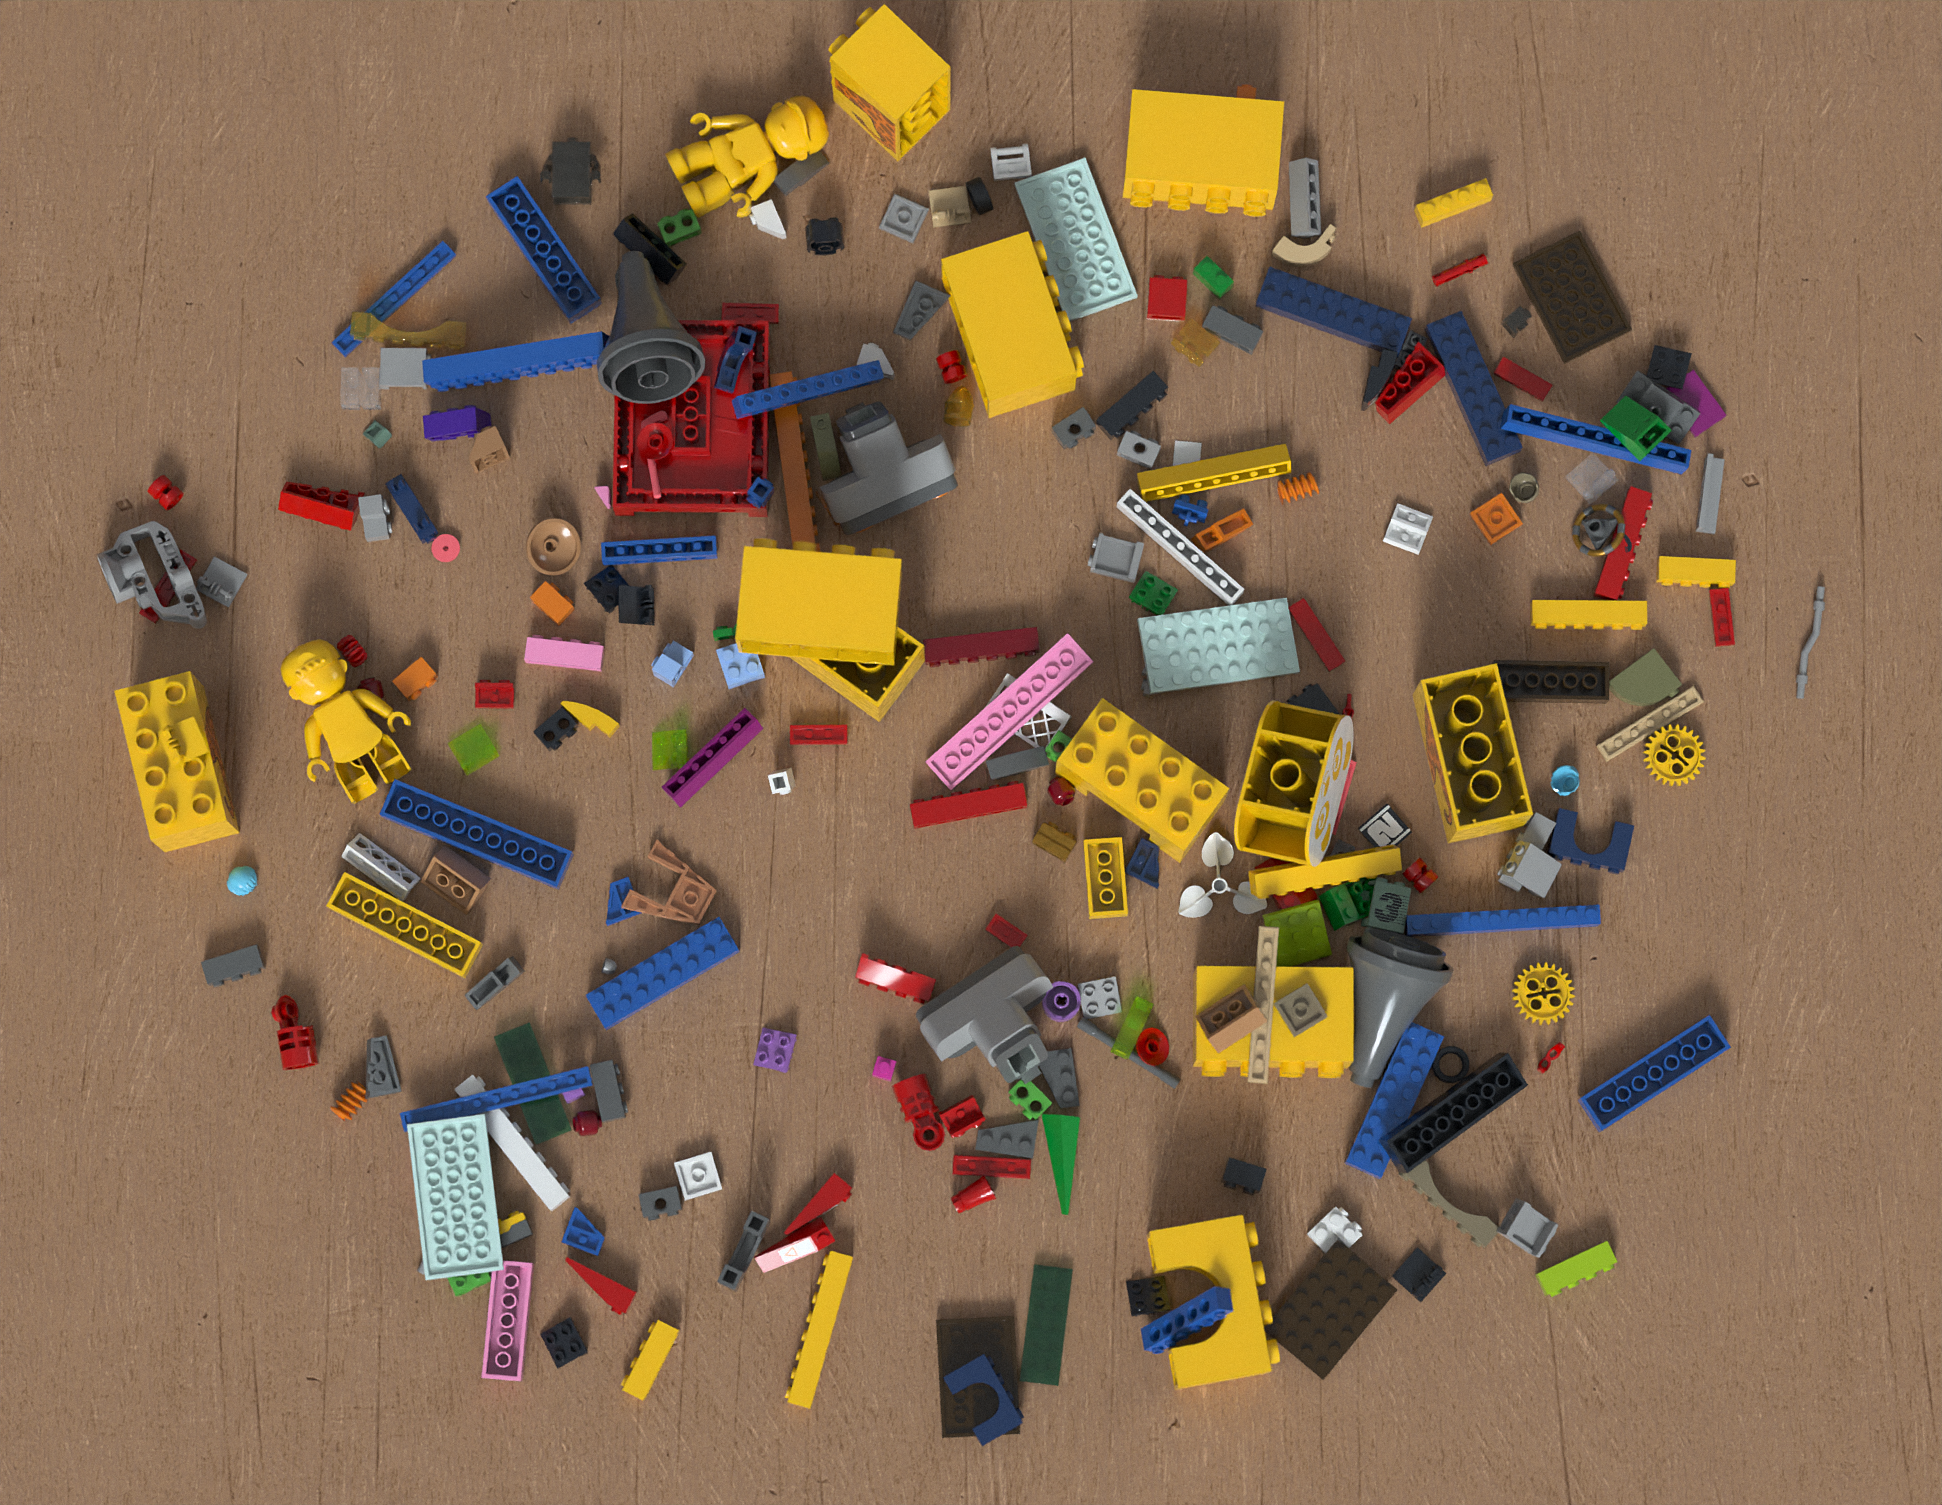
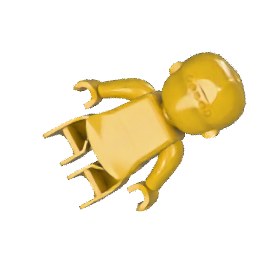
M794 96L785 100L784 104L778 102L773 105L771 112L765 120L764 132L760 125L748 115L731 114L714 116L710 119L704 113L695 114L691 118L690 123L696 125L702 122L706 123L705 129L699 131L701 138L708 136L713 128L715 130L733 131L725 135L713 137L708 142L699 141L681 149L675 148L665 153L680 184L711 168L713 174L681 186L697 218L724 205L730 198H732L734 203L741 200L746 202L745 206L737 211V217H746L751 213L752 201L755 202L770 187L777 176V159L773 152L776 151L785 158H795L798 161L805 160L808 157L807 152L811 155L825 146L829 138V128L825 120L826 118L816 102L807 96ZM756 177L751 186L746 190V194H735L747 182Z
M322 639L311 640L299 645L287 654L280 668L284 683L287 687H291L289 695L293 699L300 700L311 706L320 705L313 711V714L307 719L304 726L308 759L311 760L307 766V775L311 781L316 782L317 776L313 773V768L316 765H322L326 772L331 770L327 763L320 759L322 757L321 735L323 733L333 761H335L334 770L350 801L356 804L378 791L375 782L360 760L361 756L366 753L369 754L386 784L394 782V779L397 780L412 770L395 742L375 725L364 709H369L384 719L387 718L388 727L392 734L396 732L393 727L394 719L402 718L407 726H411V721L406 714L393 712L394 709L369 690L356 689L340 694L346 684V671L348 670L346 661L338 659L340 658L338 651L328 641Z

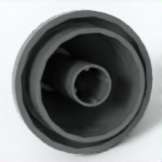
M630 251L622 256V262L618 267L617 307L609 338L597 360L598 379L605 390L626 401L643 404L657 403L679 396L698 380L705 368V357L701 344L680 324L663 298L654 278L650 262L644 258L643 253Z
M1365 928L1363 936H1351L1346 947L1350 965L1353 968L1355 1012L1353 1062L1349 1066V1070L1352 1071L1350 1081L1368 1088H1372L1374 1080L1380 1078L1400 1037L1431 998L1451 981L1454 972L1453 967L1444 962L1446 953L1438 947L1401 933L1379 928Z

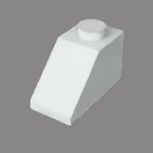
M772 199L751 207L752 214H749L753 225L756 224L759 230L778 238H786V232Z
M863 343L857 365L879 360L884 377L893 380L894 371L882 349L874 343H868V345Z

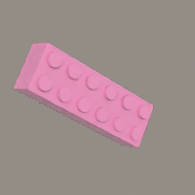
M503 1261L504 1270L492 1271L482 1378L523 1382L534 1264Z

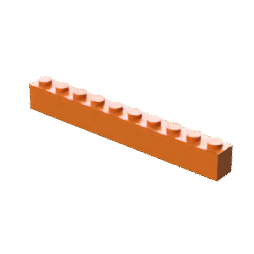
M792 371L769 374L771 387L797 381V377L792 376ZM800 403L774 410L792 546L793 542H810L816 544V552H820L819 543H815L814 537L818 536L817 524L813 525L812 517L816 516L814 506H810L809 500L813 499L812 487L808 488L807 480H810L809 469H805L804 462H808L807 450L803 451L802 444L805 443L804 432H800L799 425H803L802 414L797 412V407L800 406Z

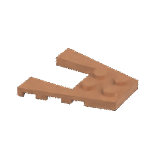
M656 839L648 858L681 874L666 905L663 906L630 889L621 908L699 925L717 890L702 877L694 873L688 865L679 860L673 852L665 848Z

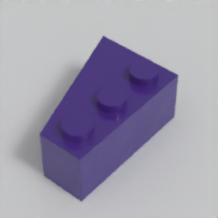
M475 405L464 406V409L460 410L458 408H449L447 412L442 413L440 411L429 412V415L423 416L424 438L430 441L453 440L456 437L468 435V438H474V434L481 433L483 428L491 426V415L476 408Z

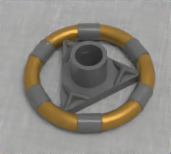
M1595 504L1589 506L1578 515L1573 524L1572 538L1574 544L1580 552L1587 556L1599 557L1607 555L1614 551L1623 540L1625 521L1620 511L1611 505ZM1596 511H1606L1615 516V518L1584 520ZM1581 523L1596 550L1583 545L1579 537ZM1618 523L1616 538L1611 544L1602 548Z

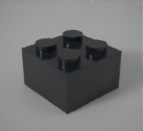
M1229 1157L1221 1182L1225 1183L1224 1187L1235 1190L1238 1187L1243 1189V1193L1253 1196L1255 1193L1258 1194L1260 1192L1267 1169Z

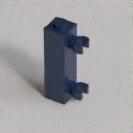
M402 474L385 483L422 544L433 542L439 533Z

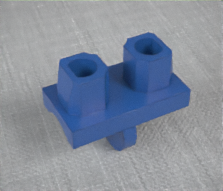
M1185 494L1180 495L1179 499L1175 500L1172 514L1179 515V519L1185 520L1184 526H1188L1189 522L1195 524L1197 521L1205 523L1209 510L1207 509V501L1200 499L1196 505L1189 503L1190 497Z

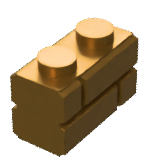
M1050 821L1048 824L1043 822L1032 844L1065 863L1077 843L1074 840L1075 836L1067 831L1062 833L1058 830L1059 827Z

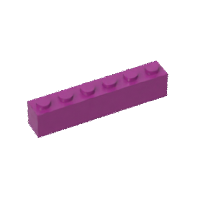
M744 708L662 786V789L681 808L764 728Z

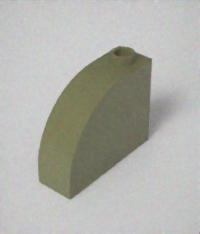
M829 413L811 416V428L823 481L836 479L841 476V470Z
M1654 648L1609 681L1610 691L1621 701L1634 706H1649L1662 701L1667 696L1672 698L1680 692L1678 688L1682 685Z

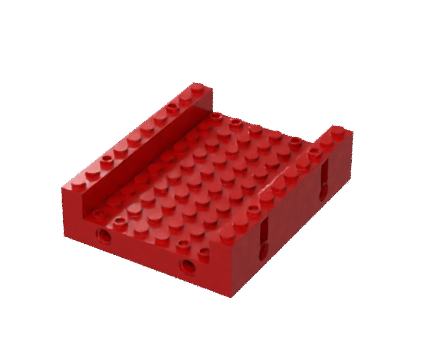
M678 320L688 333L701 344L705 357V368L698 380L684 393L666 401L647 404L634 403L614 395L613 510L615 516H635V512L748 513L749 517H768V502L765 507L757 508L748 502L746 498L748 497V490L757 477L762 480L764 478L768 480L769 411L737 419L732 400L739 395L770 388L769 321ZM738 326L757 333L753 348L747 353L740 367L734 392L729 393L714 388L718 373L716 370L730 335ZM662 410L667 413L668 419L660 423L671 430L674 443L667 456L655 460L661 497L654 498L648 461L638 451L637 438L642 430L641 423L651 415ZM659 440L655 442V446L660 444Z

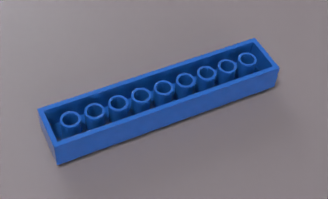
M600 331L422 360L424 383L431 386V388L437 389L439 392L449 391V388L452 387L464 389L467 388V385L471 384L482 386L485 385V382L490 381L491 383L503 382L502 379L519 380L521 376L537 377L540 373L550 375L555 374L558 370L570 372L574 371V368L577 367L589 369L592 368V365L597 364V360L605 348L609 335Z
M394 779L380 812V816L384 819L558 890L574 856L570 850Z

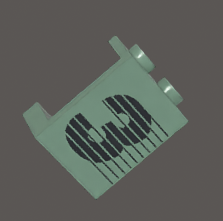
M1376 878V880L1369 881L1368 885L1374 886L1369 917L1362 919L1361 926L1403 934L1411 888L1405 887V883L1401 882L1387 883L1388 880L1384 878Z

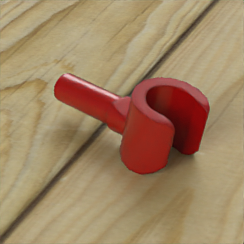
M1347 694L1346 707L1343 709L1342 715H1348L1352 719L1354 715V710L1351 708L1352 694Z

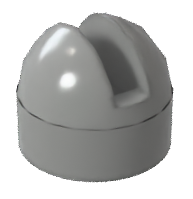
M606 958L601 973L613 974L617 968L615 961Z

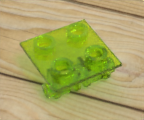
M481 724L447 743L467 776L500 756Z
M686 729L652 732L653 771L681 769L687 763L688 735L686 734Z

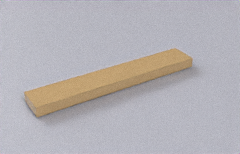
M1692 686L1601 742L1596 747L1605 761L1608 762L1652 735L1654 731L1660 730V727H1665L1704 701L1695 687Z

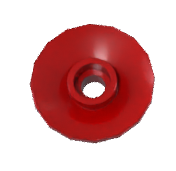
M652 423L645 426L637 438L638 451L649 460L662 459L673 448V434L667 426L661 423ZM659 440L660 444L655 446V442Z
M1151 1027L1139 1033L1136 1040V1049L1143 1062L1156 1066L1162 1064L1167 1059L1169 1043L1163 1032Z

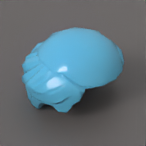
M1563 765L1557 767V770L1553 772L1550 782L1551 787L1560 796H1567L1579 787V773L1574 766Z
M249 866L236 867L229 873L227 887L236 895L244 896L249 894L257 886V875L255 870Z

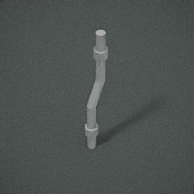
M1821 586L1817 587L1816 601L1813 603V610H1815L1813 631L1801 651L1799 675L1796 676V683H1798L1796 698L1804 699L1805 684L1808 682V676L1806 675L1808 655L1820 634L1822 611L1825 609V602H1823L1825 587Z

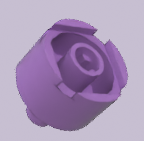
M1054 982L1052 983L1053 988L1047 991L1046 996L1042 1000L1043 1011L1050 1019L1056 1022L1071 1020L1079 1011L1081 1004L1080 993L1071 983ZM1057 998H1065V1005H1057Z

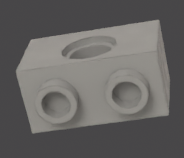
M1126 431L1118 448L1117 456L1152 470L1161 445H1158L1159 442L1154 439L1148 438L1147 440L1142 438L1138 432ZM1142 445L1145 450L1142 453H1138L1134 447Z

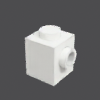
M792 768L773 771L768 775L772 794H788L796 786Z

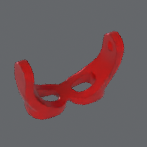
M1558 1042L1539 1062L1537 1070L1544 1074L1550 1068L1551 1060L1557 1059L1565 1046ZM1552 1050L1556 1051V1055L1554 1057H1550V1053L1552 1052ZM1546 1060L1548 1064L1544 1068L1541 1064Z

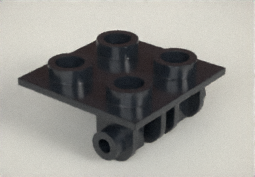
M1654 345L1647 376L1658 384L1683 389L1692 353Z
M613 565L608 566L583 583L587 587L586 589L592 593L593 598L597 599V602L605 609L604 611L609 614L618 606V585L629 586Z
M618 585L619 623L655 625L654 588H652V585H645V587Z
M1417 1247L1392 1277L1419 1302H1422L1447 1273Z
M1164 1276L1126 1281L1132 1316L1137 1317L1138 1315L1170 1311Z
M571 1317L540 1334L557 1369L588 1353V1347L585 1346L582 1336H580V1332L577 1330L575 1322Z

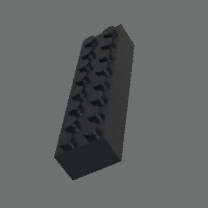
M1499 1052L1379 1139V1142L1398 1172L1409 1173L1527 1087L1528 1084L1510 1055Z

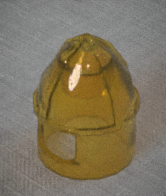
M965 386L957 387L945 402L943 421L948 425L956 427L971 425L974 410L973 398Z

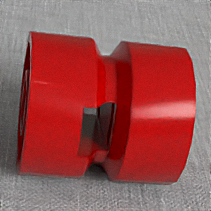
M958 350L946 352L936 358L939 369L943 370L941 375L945 384L958 382L968 376L965 366L960 364L962 358Z
M165 475L158 477L147 490L155 500L159 499V504L167 511L176 506L184 495L177 486H172V481Z
M1421 857L1402 873L1409 882H1414L1413 887L1420 894L1438 879V876L1432 869H1427L1428 865Z

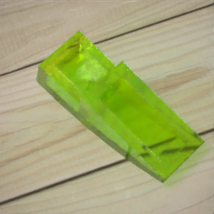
M1136 996L1111 1048V1053L1128 1060L1153 1008V1003Z

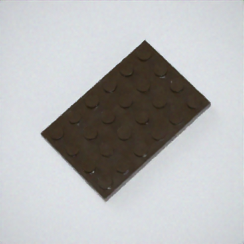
M1580 231L1512 264L1564 364L1632 331Z
M1337 1239L1273 1316V1323L1264 1327V1331L1324 1380L1398 1289Z
M1014 1316L936 1320L942 1438L975 1437L976 1435L972 1429L991 1419L999 1408L998 1394L990 1385L974 1383L953 1395L943 1378L983 1354L986 1357H991L995 1364L992 1369L995 1374L1000 1373L1005 1383L1002 1386L1005 1392L1009 1390L1014 1398L1012 1404L1015 1409L1019 1407ZM1020 1425L1003 1435L1020 1434Z

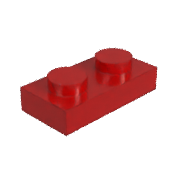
M995 914L985 929L1010 948L1014 946L1021 947L1028 937L1027 934L998 914Z

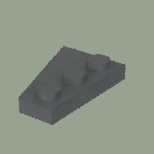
M915 281L893 333L911 340L948 300L950 295Z
M387 1035L368 1039L366 1099L401 1092Z
M1072 1049L1047 1051L1048 1058L1041 1062L1039 1067L1059 1108L1080 1106Z
M1039 1120L978 1130L975 1150L1033 1159Z

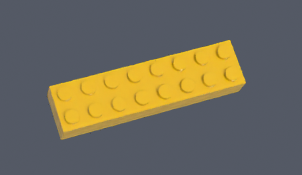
M346 872L342 875L326 905L330 910L464 979L483 946L480 941Z

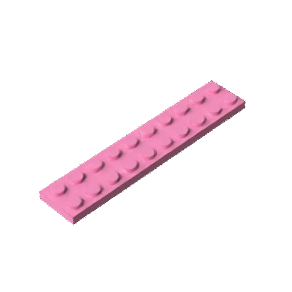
M1067 633L933 754L926 763L952 791L1093 663V660Z

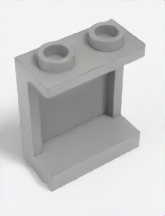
M381 348L380 387L382 389H390V387H423V389H427L428 384L424 383L422 360L431 359V354H428L426 348Z
M1099 533V537L1094 538L1092 548H1095L1094 556L1090 555L1088 566L1091 567L1090 572L1135 583L1144 543H1132Z
M1519 841L1514 847V851L1506 863L1502 874L1511 877L1529 889L1528 892L1532 895L1545 898L1562 864L1533 844Z
M1516 1198L1498 1227L1497 1232L1530 1255L1539 1258L1545 1252L1550 1239L1555 1235L1558 1224L1537 1212L1526 1201Z

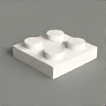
M712 1152L674 1163L685 1201L722 1190Z

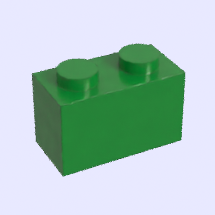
M1208 256L1193 270V275L1219 300L1233 287L1234 281Z

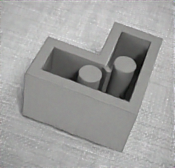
M381 494L358 497L360 515L363 519L367 542L390 539L389 533H393L391 522H388L387 515L390 514L387 500L383 499Z

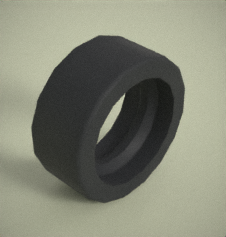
M977 177L966 182L967 191L977 213L982 215L992 211L993 204L982 179Z
M1456 1046L1442 1048L1437 1052L1432 1063V1070L1435 1076L1445 1083L1461 1081L1467 1075L1470 1068L1467 1054ZM1446 1054H1455L1462 1061V1069L1455 1076H1447L1440 1069V1060Z

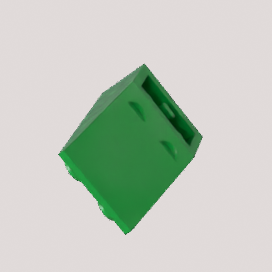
M1627 396L1621 399L1600 420L1639 461L1672 431L1657 415Z
M1363 877L1359 881L1347 882L1319 895L1334 931L1369 917L1374 886L1368 885L1369 881L1376 880V878L1368 879Z

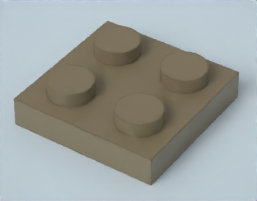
M1308 983L1274 1003L1275 1008L1293 1037L1298 1036L1328 1017Z

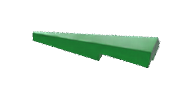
M1042 1114L1062 1215H1068L1080 1117Z

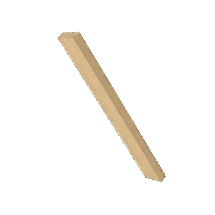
M1259 926L1254 999L1266 1017L1267 1022L1251 1032L1247 1081L1250 1083L1267 1084L1279 927Z

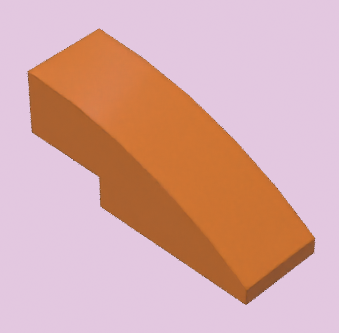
M1243 508L1195 534L1191 540L1200 551L1206 553L1245 531L1253 523Z

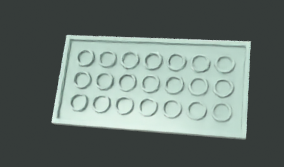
M1086 158L1014 183L1035 241L1041 239L1048 260L1045 262L1047 273L1055 278L1060 295L1057 299L1061 310L1066 311L1069 322L1138 297Z
M1287 598L1137 619L1150 694L1297 674L1300 672Z
M485 1114L407 1124L425 1280L504 1270Z

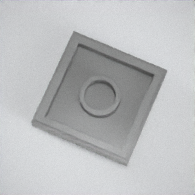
M894 194L879 229L914 243L929 208Z

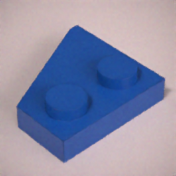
M629 877L610 883L607 926L642 914L641 912L621 908L630 889L633 890Z
M575 1207L562 1243L599 1256L605 1237Z

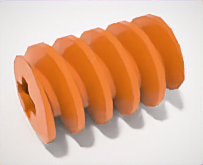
M1307 472L1306 478L1303 474L1299 475V480L1295 476L1292 477V483L1289 479H1285L1284 484L1282 481L1277 482V491L1282 505L1283 499L1290 503L1292 496L1295 501H1298L1299 494L1303 499H1305L1306 492L1310 497L1313 490L1319 494L1316 479L1310 472Z
M351 1082L353 1090L346 1088L345 1090L348 1095H340L343 1101H335L338 1107H330L344 1121L345 1118L352 1120L350 1113H358L355 1107H363L360 1101H368L365 1096L366 1088L360 1082L358 1084Z

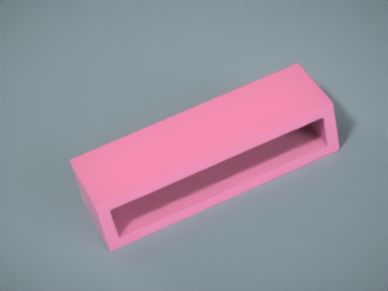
M532 635V638L527 637L524 658L526 663L602 672L605 649L599 642L590 641L589 644H583L581 640L570 639V642H566L558 637H551V640L543 639L544 637L540 635Z

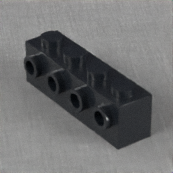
M633 213L623 218L613 233L618 241L630 251L643 253L644 258L650 262L654 274L666 285L675 281L687 265Z
M1152 371L1096 419V424L1110 440L1114 437L1118 439L1124 434V429L1128 425L1133 426L1139 420L1138 417L1142 413L1147 414L1153 408L1152 404L1157 400L1161 402L1168 395L1166 393L1168 386Z

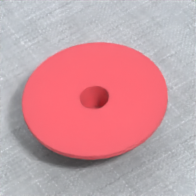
M450 534L439 535L432 543V554L441 562H450L458 556L460 544Z

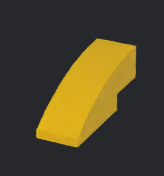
M562 701L560 703L567 712L589 731L597 726L610 738L620 727L619 723L597 709L570 701Z

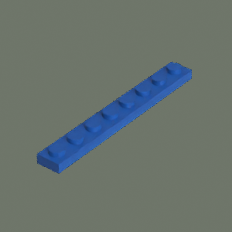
M442 241L331 343L344 357L349 355L454 259L456 254Z

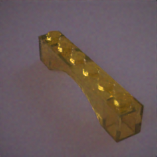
M352 311L350 336L354 337V340L365 341V338H372L373 342L384 343V340H392L393 344L411 342L412 346H422L424 343L430 344L432 348H441L442 345L449 346V349L460 350V347L465 346L466 322L446 321L431 330L405 332L385 325L371 313Z

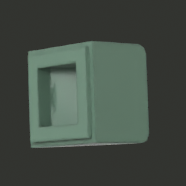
M376 420L363 433L379 449L392 437V434Z

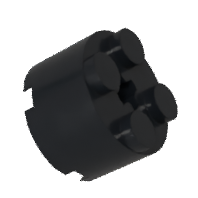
M838 218L809 220V224L805 227L807 252L815 251V255L825 256L836 254L837 249H841V251L844 249L843 225L839 222Z

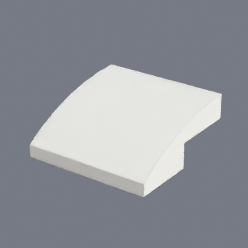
M1397 503L1383 542L1419 555L1433 517Z

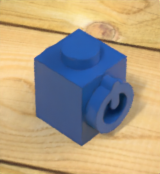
M757 477L747 492L748 497L746 500L757 508L765 507L775 492L773 484L765 478L762 480Z

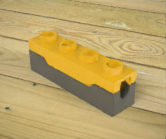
M515 1211L508 1215V1219L503 1221L498 1219L501 1249L533 1235L523 1212Z

